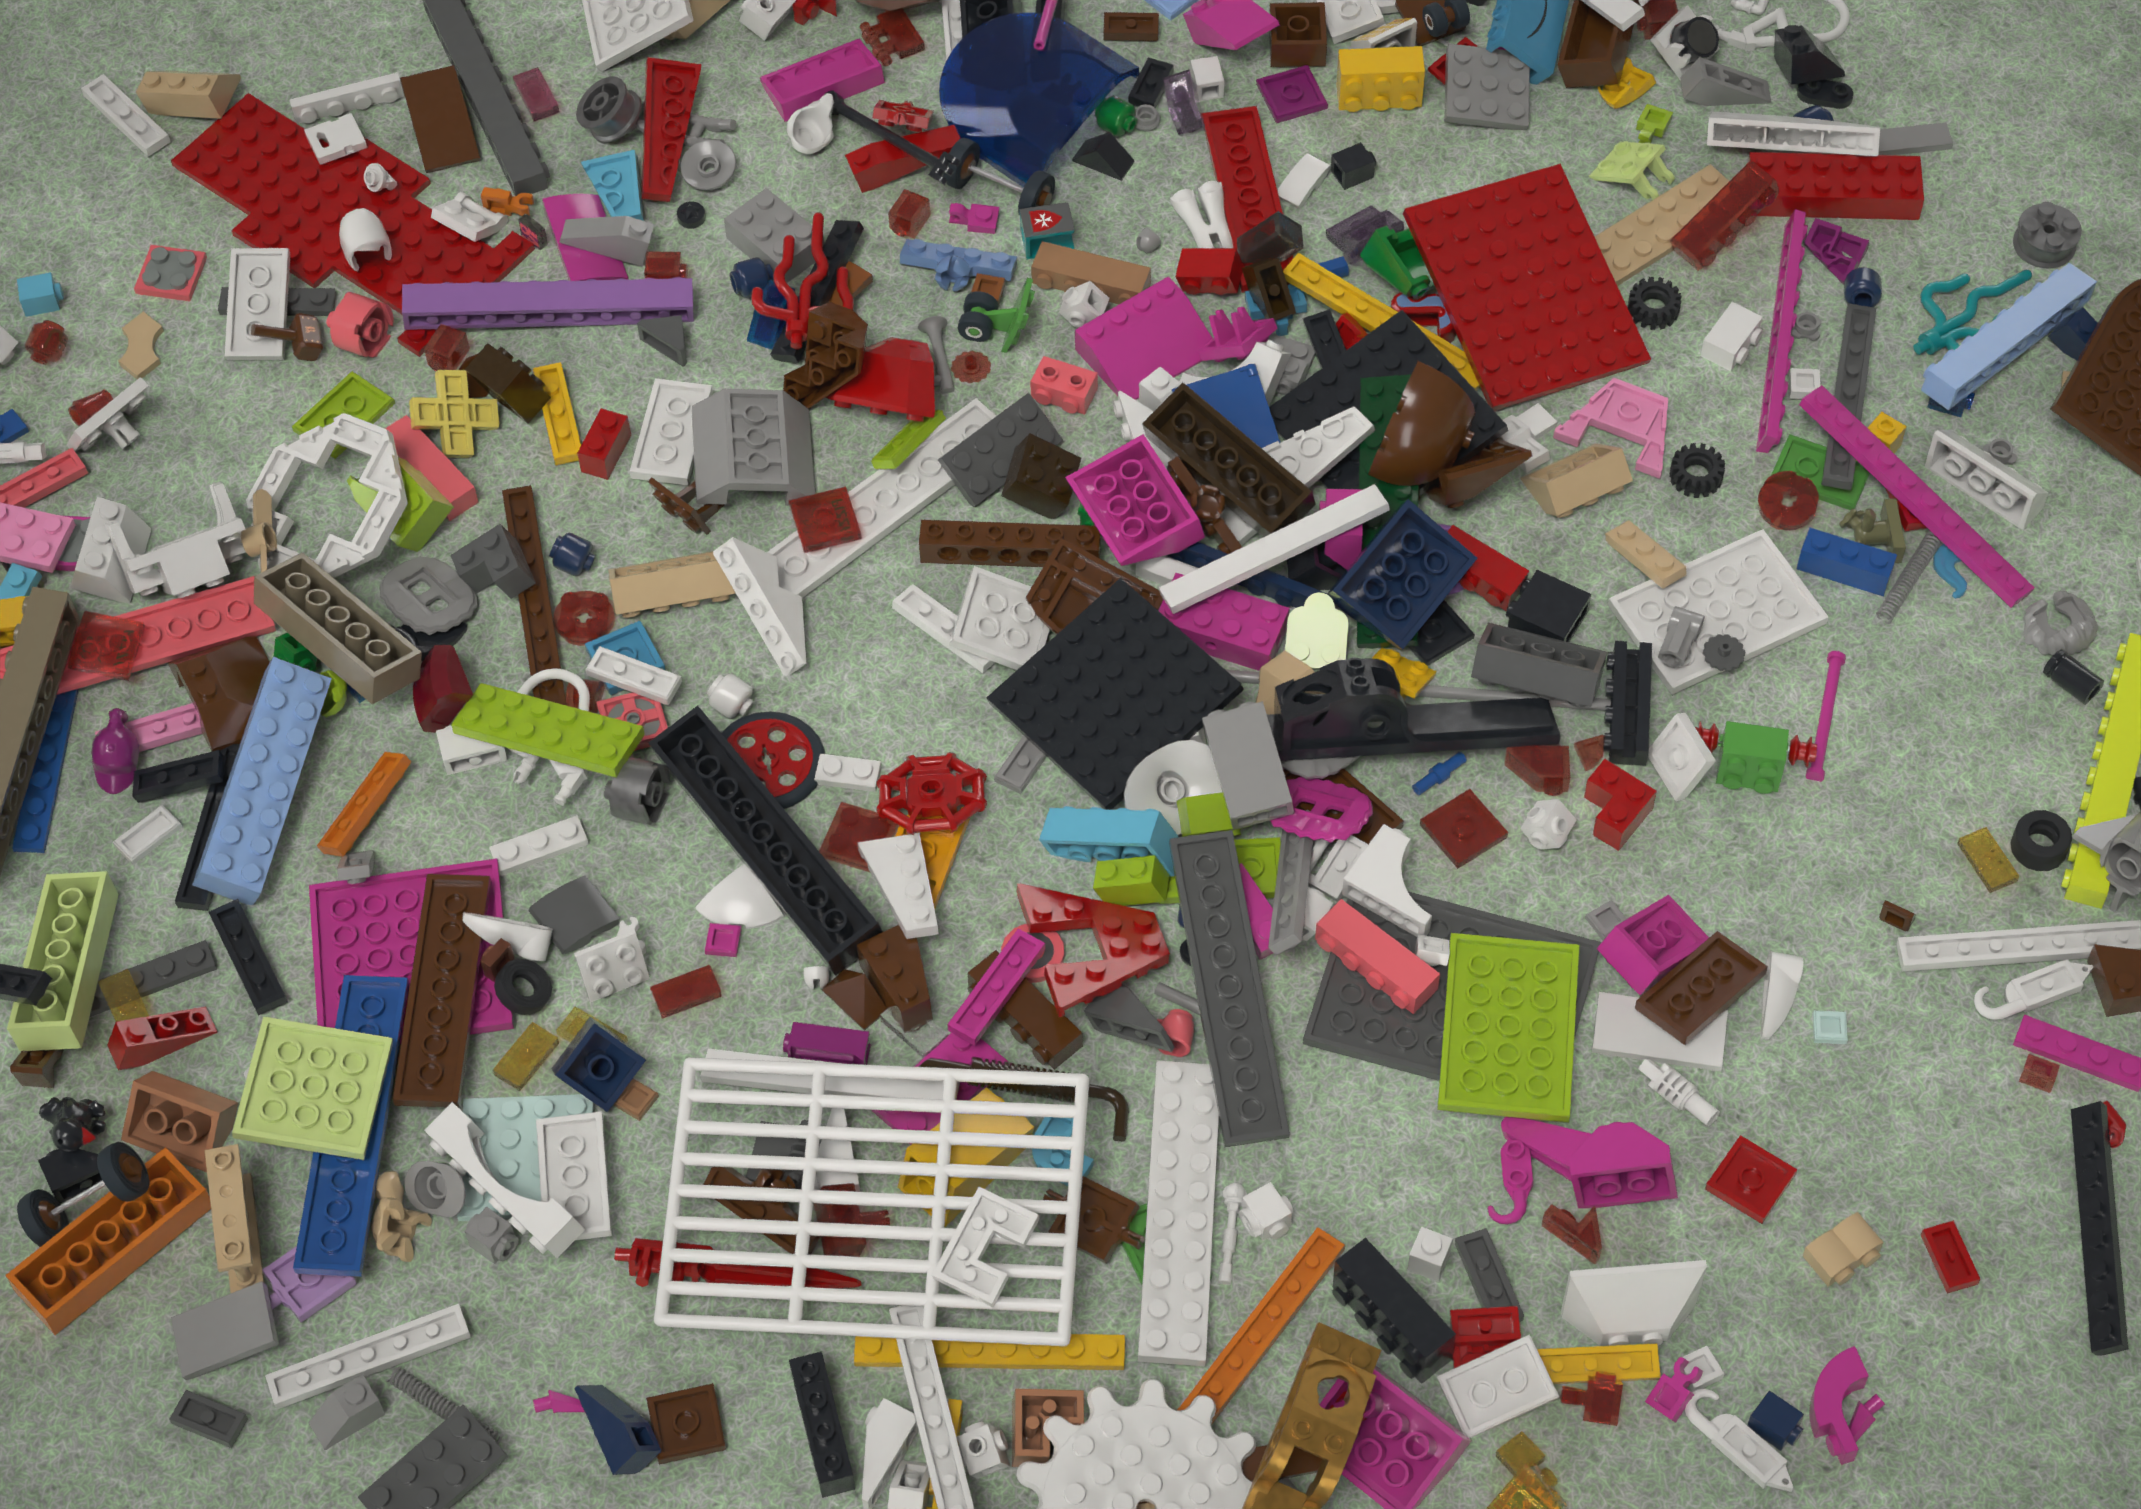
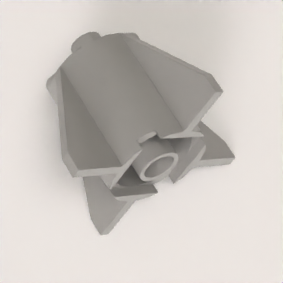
M2141 811L2135 815L2080 827L2074 833L2073 839L2100 854L2101 868L2105 865L2109 873L2106 878L2117 888L2110 910L2115 913L2130 895L2137 896L2141 892Z

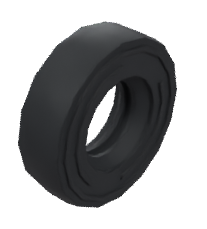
M514 959L507 962L495 978L494 988L496 996L502 1005L514 1013L532 1015L540 1011L551 997L552 984L550 977L542 967L533 961ZM521 977L530 982L534 989L533 995L524 996L518 993L513 987V979Z

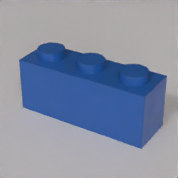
M1809 528L1796 569L1884 597L1897 554Z

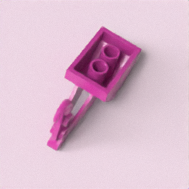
M1505 1117L1501 1122L1503 1136L1507 1140L1501 1148L1503 1184L1514 1202V1209L1507 1215H1501L1495 1211L1493 1206H1488L1489 1216L1499 1224L1508 1225L1515 1223L1526 1213L1527 1199L1534 1183L1531 1156L1572 1182L1578 1208H1601L1678 1198L1669 1145L1633 1122H1613L1609 1125L1599 1126L1592 1134L1526 1118Z

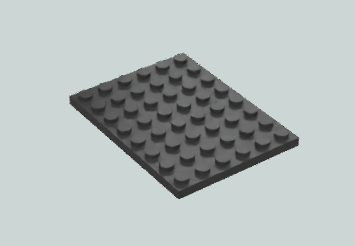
M1408 892L1418 906L1432 915L1430 932L1427 936L1449 940V946L1451 933L1579 945L1575 1039L1599 954L1597 948L1601 944L1600 941ZM1347 899L1346 903L1415 954L1416 936L1353 900ZM1330 952L1305 1030L1303 1044L1439 1081L1448 964L1447 966H1431L1440 973L1438 990L1412 1014L1406 1008L1401 1009L1396 1006L1389 995L1381 989H1374L1364 976L1356 970H1349L1338 956Z

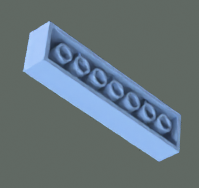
M276 657L272 658L264 672L192 884L193 886L232 900L238 899L239 902L247 905H254L261 894L332 678Z

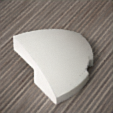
M745 863L717 884L695 907L701 915L713 923L729 925V923L745 925L746 929L762 927L784 917L772 897Z

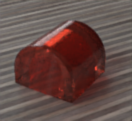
M583 679L590 694L589 712L598 713L596 702L602 699L605 689L604 683L598 680ZM568 682L566 704L578 709L579 693L575 686Z

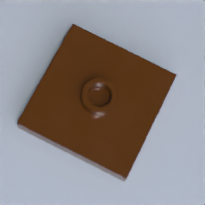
M713 1383L646 1398L652 1430L662 1450L657 1455L659 1465L726 1450Z

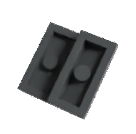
M586 875L553 890L529 907L530 914L539 925L553 929L551 940L563 955L584 947L590 943L592 936L614 928L619 924L620 920Z

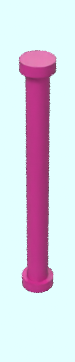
M1831 651L1827 655L1829 667L1815 738L1817 754L1815 762H1811V766L1806 770L1807 779L1820 782L1825 777V771L1823 770L1840 670L1846 660V655L1840 651Z

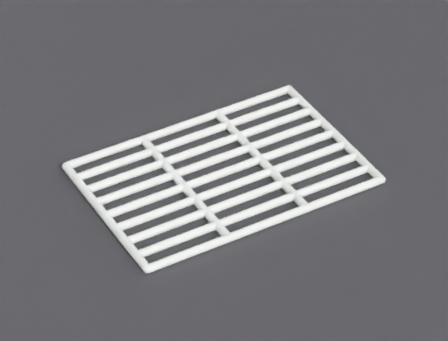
M692 1057L685 1059L654 1323L659 1327L1067 1346L1071 1338L1089 1077L1086 1074ZM696 1071L808 1075L813 1076L811 1094L694 1089ZM826 1076L944 1081L942 1099L825 1095L824 1091ZM957 1082L1075 1087L1074 1105L955 1099ZM692 1102L810 1107L808 1125L690 1120ZM823 1108L936 1112L941 1113L939 1131L821 1126ZM954 1113L1073 1118L1072 1137L953 1132ZM689 1134L801 1138L806 1139L805 1157L687 1152ZM824 1139L938 1144L937 1163L818 1158L819 1141ZM951 1145L1071 1150L1070 1168L950 1164ZM685 1165L803 1171L801 1189L683 1184ZM816 1171L935 1176L934 1195L815 1190ZM949 1177L1068 1182L1067 1201L1004 1198L1034 1213L1066 1215L1065 1234L1032 1232L1026 1244L1028 1246L1064 1247L1062 1266L986 1263L1007 1273L1008 1277L1061 1280L1060 1299L999 1296L994 1307H991L968 1295L939 1293L940 1282L933 1279L932 1274L942 1257L943 1242H950L956 1230L954 1228H944L946 1209L967 1210L973 1198L947 1196ZM681 1197L800 1203L798 1221L679 1215ZM813 1203L931 1208V1227L811 1222ZM680 1229L796 1235L795 1254L676 1248L677 1232ZM994 1234L989 1243L1017 1245ZM811 1235L930 1242L928 1260L810 1255L808 1254L809 1240ZM674 1262L793 1267L791 1286L672 1281ZM807 1268L925 1273L927 1274L925 1293L805 1287ZM670 1294L790 1300L788 1319L668 1314ZM803 1301L924 1306L922 1326L802 1320ZM937 1307L1059 1313L1057 1332L938 1327L936 1326Z

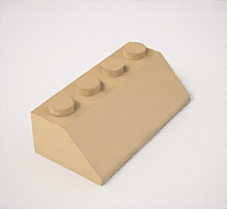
M713 551L608 569L616 615L622 614L625 618L640 615V610L652 608V612H662L669 610L670 605L682 603V607H691L700 604L699 600L711 598L712 602L728 600L730 598L729 595L735 594L732 585L713 555Z

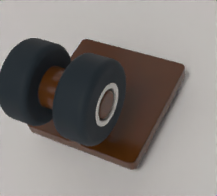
M1465 0L1395 1V6L1402 19L1415 18L1417 21L1415 41L1417 46H1423L1461 32L1470 23V11Z

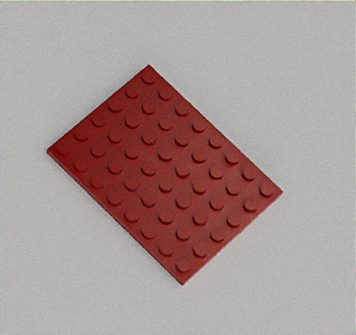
M1561 163L1404 209L1403 216L1484 397L1494 411L1648 364L1651 361V357Z

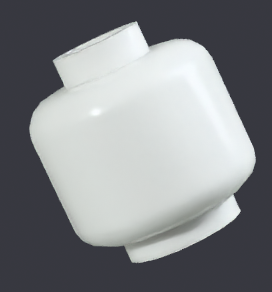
M734 674L719 675L707 692V695L710 696L709 705L728 719H733L738 714L745 716L754 703L750 699L752 687Z

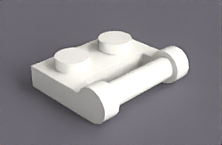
M459 192L453 200L433 207L431 214L432 219L474 242L499 232L508 222L507 216L500 212L494 213L472 201L470 196L463 192Z
M1352 835L1347 840L1336 839V844L1316 876L1311 874V871L1329 842L1321 838L1316 840L1312 846L1308 885L1337 901L1343 897L1344 877L1368 846L1367 843Z

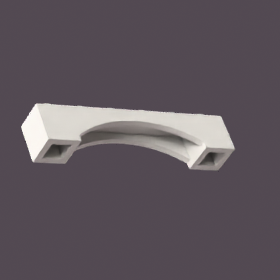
M453 1102L424 1130L433 1139L429 1145L441 1157L448 1153L453 1158L449 1164L462 1177L468 1172L473 1177L468 1183L482 1196L486 1192L493 1197L488 1202L501 1215L508 1211L512 1215L509 1222L522 1235L528 1230L533 1235L528 1241L542 1254L549 1250L558 1258L585 1230L553 1197L548 1202L536 1201L517 1195L499 1184L490 1171L483 1155L480 1138L485 1133Z

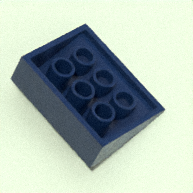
M1408 499L1397 508L1327 595L1347 615L1398 649L1403 650L1477 560V557Z

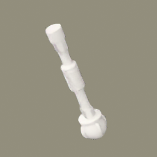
M1231 1183L1223 1190L1224 1204L1227 1205L1228 1212L1227 1228L1224 1229L1222 1252H1224L1223 1263L1220 1264L1218 1284L1231 1285L1233 1268L1231 1259L1232 1253L1235 1252L1237 1230H1235L1236 1216L1239 1213V1208L1242 1207V1197L1247 1195L1246 1190L1239 1183Z

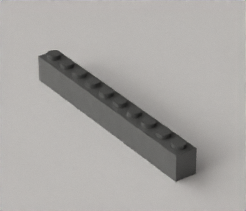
M422 0L427 16L451 65L455 66L458 80L514 195L517 196L520 193L534 194L548 189L546 180L550 178L548 167L545 162L540 163L539 158L541 157L536 143H530L529 141L531 135L526 123L521 124L520 120L522 118L516 103L511 104L512 96L507 84L502 86L501 82L503 79L499 67L492 65L493 57L489 47H483L484 39L479 28L474 29L475 21L470 9L465 10L464 8L466 7L465 0Z

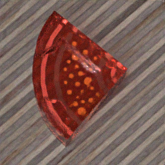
M1603 734L1574 743V748L1585 772L1600 763L1599 760L1604 756Z

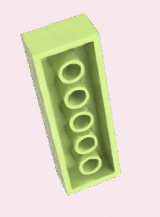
M107 871L46 874L22 968L45 971L52 980L46 988L44 996L38 1001L36 1006L18 1002L13 1003L7 1030L19 1051L79 1049L83 1046L119 895Z

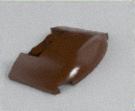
M1063 538L1059 539L1025 598L1027 603L1031 604L1038 618L1056 634L1063 630L1120 578L1157 610H1159L1163 601L1158 589Z

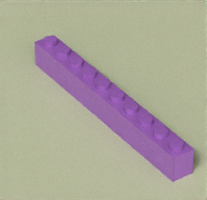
M692 278L402 284V316L405 330L634 325L642 319L682 315V322H694Z

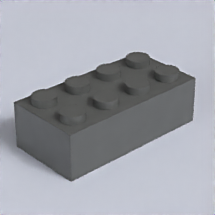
M1488 622L1477 646L1471 677L1478 679L1483 684H1500L1508 686L1510 690L1515 692L1529 691L1537 693L1543 699L1554 700L1557 698L1568 701L1570 705L1575 707H1591L1601 683L1607 652Z

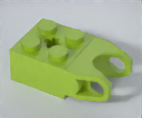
M398 457L408 504L392 531L390 538L397 546L418 552L427 543L454 506L419 470H416L407 460ZM350 475L347 483L351 488L354 499L367 513L378 491L365 487L358 482L360 478Z

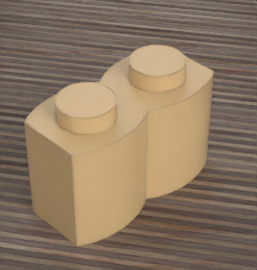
M1856 1212L1841 1221L1832 1230L1825 1232L1805 1247L1803 1257L1828 1287L1835 1282L1842 1285L1854 1276V1269L1862 1264L1867 1268L1881 1257L1879 1252L1884 1242L1862 1216Z

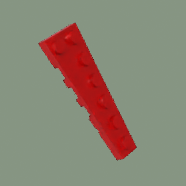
M647 57L641 199L670 202L702 64Z

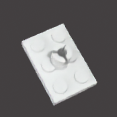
M141 377L77 428L66 446L69 449L73 448L75 452L79 449L86 452L98 441L97 438L102 434L101 431H104L119 444L122 450L140 436V433L128 423L123 413L129 416L142 405L141 402L146 398L144 393L149 385Z

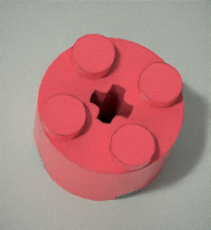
M347 292L335 311L329 313L326 323L330 328L331 339L335 347L362 357L369 356L373 358L377 357L390 340L391 335H388L387 331L389 325L393 326L394 317L389 305L357 293Z

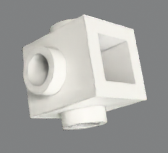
M1088 281L1077 287L1069 288L1063 294V302L1058 313L1068 320L1071 325L1079 328L1104 314L1110 298L1091 281Z
M1559 799L1537 801L1534 807L1527 813V818L1520 829L1528 837L1530 844L1538 849L1560 848L1566 842L1567 835L1577 819Z
M978 1422L966 1427V1433L956 1437L963 1466L967 1467L970 1476L979 1479L1010 1466L1005 1450L1008 1449V1443L1002 1430H997L996 1427L989 1424L985 1425L984 1422Z

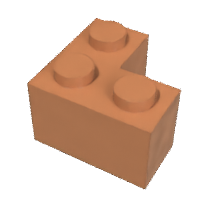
M1015 1389L1012 1399V1467H1019L1023 1462L1027 1461L1045 1463L1049 1460L1050 1440L1044 1434L1043 1425L1050 1416H1062L1074 1425L1084 1423V1390Z

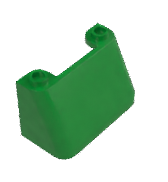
M1386 225L1374 231L1360 254L1368 268L1406 297L1414 296V298H1419L1429 289L1435 287L1409 228L1396 233L1394 229L1390 230Z

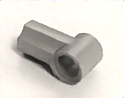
M1677 606L1674 607L1667 626V634L1658 658L1665 665L1673 668L1684 665L1693 640L1697 641L1704 622V615Z

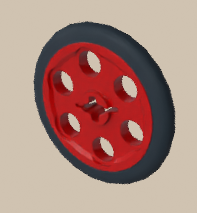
M758 712L741 717L731 723L721 733L759 780L766 784V788L783 809L792 807L804 800L817 787L818 783L814 778L820 754H825V750L815 731L799 718L780 712ZM776 730L786 734L785 738L778 742L771 741L768 736ZM743 737H752L755 740V744L750 748H742L738 742ZM763 748L766 749L767 755L772 759L770 764L771 774L768 773L767 765L763 762ZM801 749L806 755L803 759L795 761L789 758V753L792 750ZM790 774L795 776L796 781L790 786H783L779 783V779L783 775Z

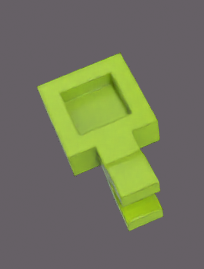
M1646 104L1636 126V130L1640 131L1638 139H1640L1639 143L1651 144L1654 136L1662 138L1672 120L1673 112Z

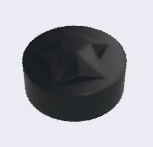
M685 202L677 209L678 223L684 228L694 229L701 226L705 221L704 207L698 202Z

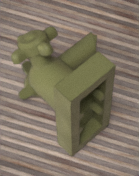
M1896 498L1884 499L1880 513L1881 521H1875L1876 514L1872 509H1866L1865 513L1862 510L1857 512L1856 509H1851L1844 516L1839 525L1841 528L1847 526L1854 529L1855 542L1865 545L1884 544L1887 552L1897 554L1895 563H1902L1906 545Z

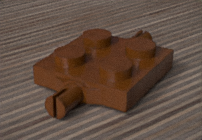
M1082 1176L1077 1249L1105 1264L1108 1263L1116 1247L1122 1241L1136 1249H1140L1142 1247L1140 1243H1144L1145 1237L1129 1230L1130 1223L1140 1208L1139 1205ZM1051 1189L1046 1191L1048 1196L1044 1194L1043 1200L1067 1201V1195L1064 1197ZM1057 1214V1218L1048 1232L1065 1234L1066 1215Z

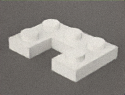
M978 1187L932 1274L933 1279L994 1307L1009 1277L1007 1273L980 1260L994 1234L1025 1248L1040 1219L1039 1215Z

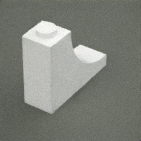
M1268 339L1267 343L1256 342L1250 355L1235 368L1238 369L1248 364H1256L1268 406L1291 356L1290 353L1283 351L1284 345ZM1183 373L1179 382L1187 385L1209 377H1202L1193 373Z
M1383 824L1344 877L1342 895L1416 937L1418 934L1427 936L1430 932L1432 915L1424 911L1412 899L1402 877V867L1409 856L1411 839L1401 830L1392 829Z

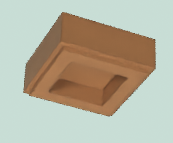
M633 1078L613 1106L640 1121L659 1095Z

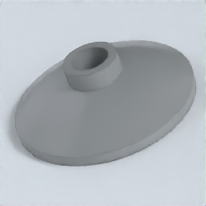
M717 140L701 141L691 146L683 155L680 165L681 174L686 183L695 189L714 190L723 186L731 179L736 169V158L731 148L723 142ZM714 168L712 171L706 172L707 169Z

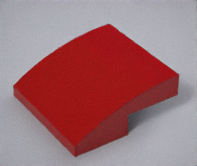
M1518 1306L1450 1310V1328L1456 1333L1452 1356L1453 1369L1521 1339Z

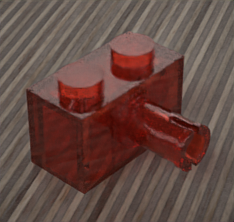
M854 1183L825 1185L820 1189L856 1192ZM814 1203L817 1222L890 1226V1217L885 1218V1216L889 1215L887 1209L860 1212L859 1205ZM821 1236L824 1255L860 1257L867 1244L866 1238Z

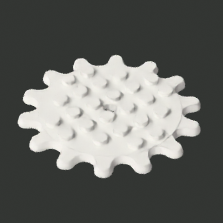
M1148 1379L1143 1382L1140 1387L1138 1400L1130 1406L1118 1404L1109 1389L1103 1386H1096L1089 1391L1087 1396L1090 1408L1088 1420L1080 1425H1074L1062 1416L1054 1415L1047 1418L1043 1425V1431L1054 1446L1053 1457L1045 1463L1023 1462L1018 1467L1016 1474L1017 1480L1021 1485L1036 1492L1039 1500L1036 1509H1136L1138 1503L1143 1501L1154 1504L1155 1509H1242L1253 1482L1246 1478L1242 1466L1245 1459L1255 1451L1256 1441L1248 1432H1238L1227 1438L1218 1436L1213 1431L1211 1425L1212 1418L1216 1412V1404L1210 1396L1199 1395L1195 1397L1188 1408L1178 1411L1170 1408L1166 1403L1165 1387L1156 1379Z

